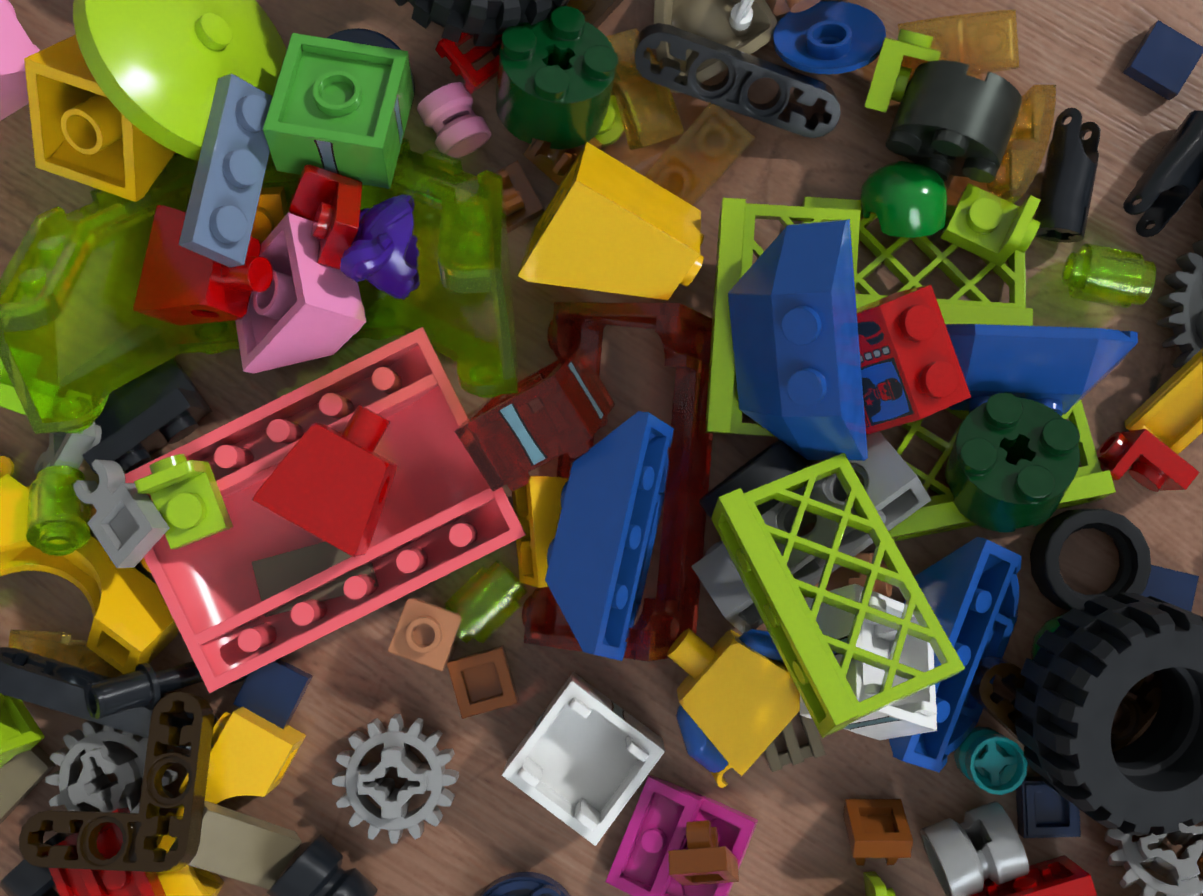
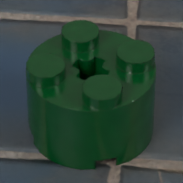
M570 6L557 7L552 11L550 17L536 24L530 25L529 22L518 23L516 26H510L505 29L502 34L496 85V111L505 128L519 140L529 144L532 143V138L551 142L550 149H571L593 139L599 133L606 117L618 65V56L611 42L599 29L585 21V16L581 11Z
M997 393L991 396L987 402L976 407L964 419L949 455L945 469L946 484H949L954 496V504L960 513L971 522L995 532H1015L1016 528L1031 525L1035 527L1044 523L1055 512L1078 471L1080 462L1079 430L1071 421L1063 419L1057 412L1037 401L1016 397L1010 393Z

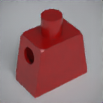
M157 205L133 311L179 326L241 320L247 313L251 291H266L273 279L271 263L265 257L259 256L261 250L259 240L250 237L245 264L230 268L180 246L179 240L186 212L165 205Z
M359 404L342 434L326 425L315 422L258 489L252 500L352 557L365 555L370 546L397 470L396 464L374 452L390 421Z

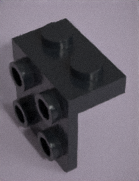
M146 325L134 328L65 377L59 384V392L66 402L71 394L94 401L95 425L101 426V440L99 444L82 456L95 474L97 472L91 465L95 459L117 462L122 467L124 474L152 460L150 455L167 443H176L190 435L197 429V422L212 412L158 333Z

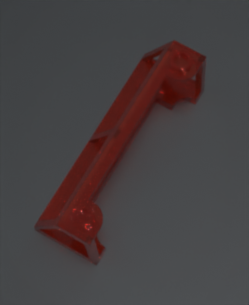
M554 302L553 319L548 326L547 338L549 346L554 351L556 357L561 362L567 364L563 408L574 422L561 429L557 477L569 478L572 463L593 447L596 411L568 365L572 361L597 403L603 330L605 326L654 329L663 343L665 354L664 366L676 369L671 427L674 428V433L668 455L669 470L665 490L656 597L644 598L640 618L632 628H629V637L625 641L627 646L623 657L647 662L669 658L667 656L668 650L685 630L689 628L695 634L697 630L701 581L691 566L703 558L706 512L699 504V500L708 493L713 433H705L712 318L680 303ZM548 586L536 588L532 595L526 599L522 609V621L525 626L524 643L583 652Z

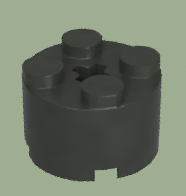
M944 60L920 64L907 84L885 143L887 149L915 163L932 168L944 182L948 180L949 175L967 177L982 183L993 182L1018 118L1022 103L1021 94L1006 79L988 71L985 81L966 75L969 64Z

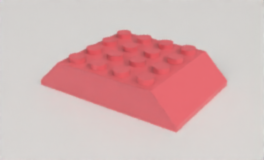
M423 327L125 474V483H134L136 480L152 475L149 467L151 464L178 454H185L187 461H207L211 466L233 527L179 549H170L164 534L144 556L209 693L526 535ZM359 404L389 420L390 424L374 452L396 464L397 470L370 546L365 555L350 557L261 601L252 562L325 541L254 502L252 499L258 489L315 422L326 425L342 434ZM372 562L378 583L377 587H374L376 581L369 575H355L345 581L343 586L344 596L322 602L309 599L297 603L290 611L265 617L266 614Z

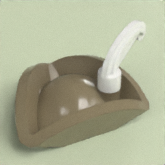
M654 0V24H668L750 55L773 39L774 29L777 24L776 17L772 14L771 8L765 0ZM661 41L656 48L658 64L663 57L678 61L681 70L679 75L685 76L687 59L693 50H686V59L684 61L670 55L668 42ZM719 59L705 60L697 68L696 78L702 83L725 71L728 67ZM665 87L666 89L672 91L673 93H681V92H678V91H675V90H672V89H670V88Z

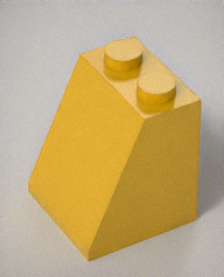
M76 34L24 58L35 167L134 202L141 200L176 152L162 146L144 134L107 98L87 67L80 51Z
M586 142L534 227L517 276L532 283L669 300L678 285L682 284L687 287L696 277L702 266L704 256L700 255V246L703 242L704 234L701 233V210Z

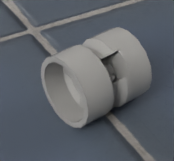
M996 801L966 811L963 823L959 824L955 820L948 818L920 829L926 854L946 896H971L983 891L984 880L990 879L997 885L1029 873L1028 859L1019 835L1004 808Z

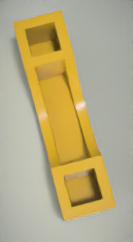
M9 474L0 478V577L21 571H41L55 574L70 581L86 596L93 613V622L86 647L122 674L134 672L138 664L145 662L149 664L179 632L157 584L135 567L116 568L100 542L91 536L89 530L82 523L65 517L49 505L42 494L35 493L34 488L22 485Z
M243 706L232 712V714L228 712L223 713L213 727L211 744L214 746L210 751L205 801L218 805L221 801L236 796L265 797L280 784L306 735L289 725L282 729ZM188 774L180 786V793H183L187 788L189 782ZM184 807L178 808L176 814L170 811L166 816H183ZM169 832L167 835L158 836L157 848L166 850L167 854V851H169L177 837L169 836ZM189 865L178 870L156 872L166 896H217L224 884V881L218 874Z

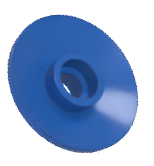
M821 1L807 10L797 13L788 12L775 26L773 45L778 56L796 69L815 74H841L860 69L874 61L880 55L886 37V29L881 19L865 7L842 1Z

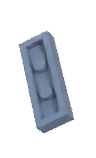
M234 74L218 78L179 240L180 246L230 268L245 264L270 153L263 127L272 101L271 95Z

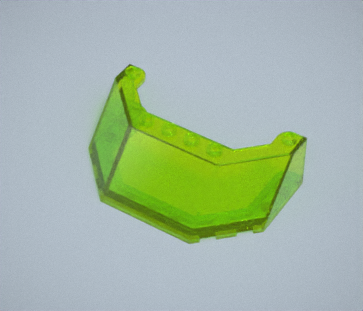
M403 138L391 188L386 189L362 185L360 210L372 208L374 205L395 196H412L415 204L412 212L414 219L413 235L418 237L416 246L419 250L417 269L420 285L403 300L396 299L377 289L366 279L359 281L358 286L365 309L366 323L350 339L370 338L382 340L394 335H407L423 327L434 349L457 361L458 382L464 391L482 398L518 393V358L502 176L487 170L479 173L477 176L467 173L462 169L461 160L433 149L424 152L423 155L410 150L409 140ZM175 153L145 196L138 202L95 189L90 191L93 199L92 203L68 214H65L64 209L57 206L37 215L0 277V358L35 434L52 432L77 433L89 428L102 413L110 392L181 353L203 352L206 354H216L229 349H240L235 320L179 326L133 311L157 205H165L184 212L187 211L198 165L197 160ZM269 153L262 188L284 187L289 212L290 200L300 175L276 171L271 153Z

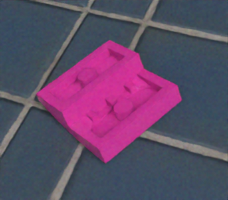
M650 775L643 787L605 882L632 896H728L734 882L681 885L669 875L668 851L688 849L686 837L687 822L709 820L711 827L717 828L718 847L726 846L737 857L739 870L758 820L718 801Z

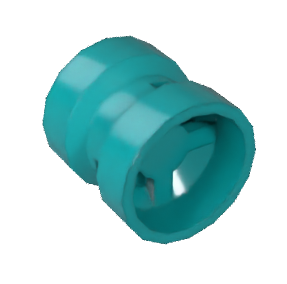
M978 726L973 728L963 743L954 750V759L960 772L990 794L1003 795L1013 792L1022 784L1027 775L1028 762L1024 757V751L1016 742L989 727ZM986 749V751L982 754L981 758H979L981 752Z

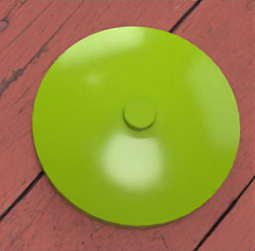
M74 0L73 23L76 38L83 58L95 81L113 105L133 125L151 139L173 152L199 161L218 78L234 74L273 97L287 49L276 27L256 0Z

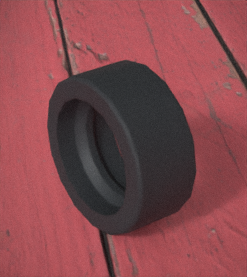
M779 439L711 489L699 500V504L711 519L718 497L739 488L742 489L743 493H746L807 468V466L795 450ZM773 499L756 507L762 516L780 501Z
M1106 509L1067 510L1049 519L1036 534L1030 552L1031 574L1040 592L1057 607L1066 610L1075 608L1083 612L1085 611V602L1103 595L1112 599L1118 593H1137L1141 595L1146 588L1151 573L1150 548L1141 530L1125 516ZM1094 528L1105 532L1113 539L1119 552L1120 566L1115 581L1107 590L1099 594L1084 595L1074 591L1064 582L1060 574L1059 555L1064 541L1071 534L1081 529Z

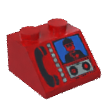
M931 284L896 292L857 308L866 435L923 419L971 398Z

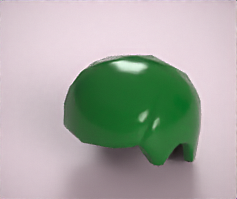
M894 162L871 173L863 183L860 197L863 217L869 218L871 212L875 213L878 217L881 231L884 234L895 237L916 238L933 235L945 227L947 208L946 185L944 180L932 168L919 163Z

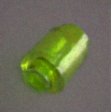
M1089 243L1083 244L1077 253L1072 252L1067 257L1062 272V283L1068 286L1071 298L1121 308H1128L1132 304L1143 305L1150 297L1156 279L1154 262L1144 260L1142 254Z
M58 465L44 468L37 474L36 480L29 487L26 538L32 546L49 555L61 556L70 554L76 549L83 547L90 539V527L87 523L91 519V504H86L79 500L73 487L77 480L85 481V476L80 470L70 466Z
M496 560L489 568L483 565L444 605L447 610L458 613L462 617L456 635L465 643L474 638L483 644L522 606L519 600L528 590L503 563Z

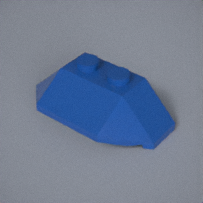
M850 219L791 224L785 227L728 292L739 410L807 460H826L845 453L848 460L865 461L868 458Z
M946 324L971 398L949 408L951 410L969 411L970 413L976 407L987 402L991 396L997 393H1010L1016 397L1042 403L1062 416L1120 364L1138 343V333L1103 328Z
M636 412L572 463L569 480L565 483L561 492L562 510L556 535L551 541L547 552L548 569L545 581L582 651L619 661L623 660L627 646L625 641L632 633L641 606L666 492L669 470L668 447H671L674 433L673 427L649 412Z
M976 537L914 576L965 669L935 684L937 731L889 739L893 757L906 763L940 772L947 763V756L963 743L978 723L983 707L974 700L969 692V688L982 658L989 656L1003 658L1018 617L1020 587L1017 573L1021 569V555L988 539ZM934 652V667H938L941 663ZM993 676L990 680L991 684H993L995 676Z

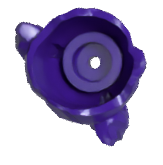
M395 196L374 205L372 208L361 209L359 229L352 242V246L344 251L340 270L348 278L356 282L366 279L377 289L396 299L403 300L420 285L417 269L419 250L416 246L418 237L413 235L414 219L412 212L415 204L412 196Z

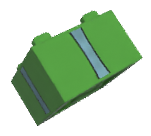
M292 33L263 127L276 171L301 175L305 165H313L361 181L362 185L390 189L414 97L408 51Z

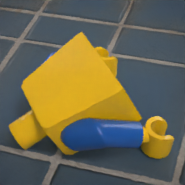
M688 628L675 640L667 652V656L689 674L677 689L678 700L681 705L676 714L686 751L690 757L711 772L720 788H724L728 783L723 774L730 768H733L738 774L743 776L800 711V693L768 631L751 629L740 635L735 631L728 630L711 648Z

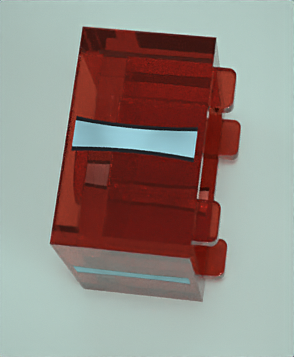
M578 347L488 398L455 430V433L492 491L506 484L510 490L515 491L528 484L531 479L528 472L565 452L573 459L588 452L591 448L589 440L593 438L598 429L607 424V416L615 403L582 348Z

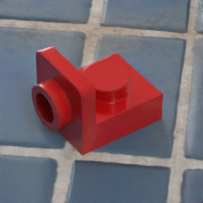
M305 165L290 200L289 212L313 221L311 236L320 238L317 263L340 270L343 253L351 247L359 229L362 182L313 165Z
M1147 429L1125 431L1122 433L1116 432L1096 452L1101 470H1110L1113 481L1119 480L1131 466L1130 476L1145 488L1155 492L1159 490H1186L1200 473Z

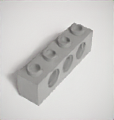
M879 431L866 436L868 458L865 461L849 460L889 532L930 502L931 498L918 476ZM836 474L816 481L810 498L841 510H843L844 501L847 497ZM805 486L793 492L802 495ZM779 502L763 514L762 518L766 525L789 533L798 508ZM852 506L851 513L859 516L854 506ZM805 511L797 536H799L801 530L806 525L816 522L815 527L810 533L800 537L830 548L838 523ZM846 526L838 551L854 557L871 545L873 541L869 534ZM723 541L717 542L707 550L702 559L691 567L724 618L743 634L751 629H756L764 622ZM775 542L782 555L785 545ZM792 548L787 566L795 579L815 586L819 583L826 560ZM834 564L831 573L841 566Z

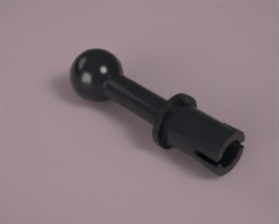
M194 661L156 672L150 664L145 662L138 664L134 672L87 684L84 687V698L90 716L99 720L137 707L144 706L148 710L154 709L161 699V694L204 681ZM247 675L229 684L242 682L246 679Z

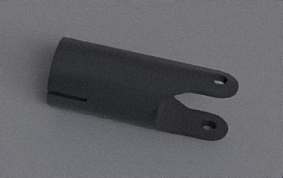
M1076 108L1065 109L1059 114L1055 122L1053 137L1048 147L1039 194L1041 201L1035 215V220L1040 222L1035 236L1048 241L1079 242L1084 239L1098 165V145L1101 129L1095 122L1082 124V114ZM1068 117H1072L1071 122L1064 125L1065 120ZM1091 131V137L1084 140L1085 134Z
M1195 110L1188 114L1124 201L1123 208L1126 213L1138 215L1145 212L1136 225L1138 235L1152 237L1158 234L1172 216L1180 210L1203 180V111ZM1142 199L1139 204L1133 205L1136 200ZM1155 224L1153 228L1146 229L1148 225Z

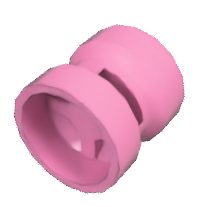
M462 82L450 83L438 88L427 95L417 107V111L425 126L434 129L437 135L435 144L446 161L456 160L476 151L492 135L484 118L475 115L472 110L473 98L464 87L465 83Z

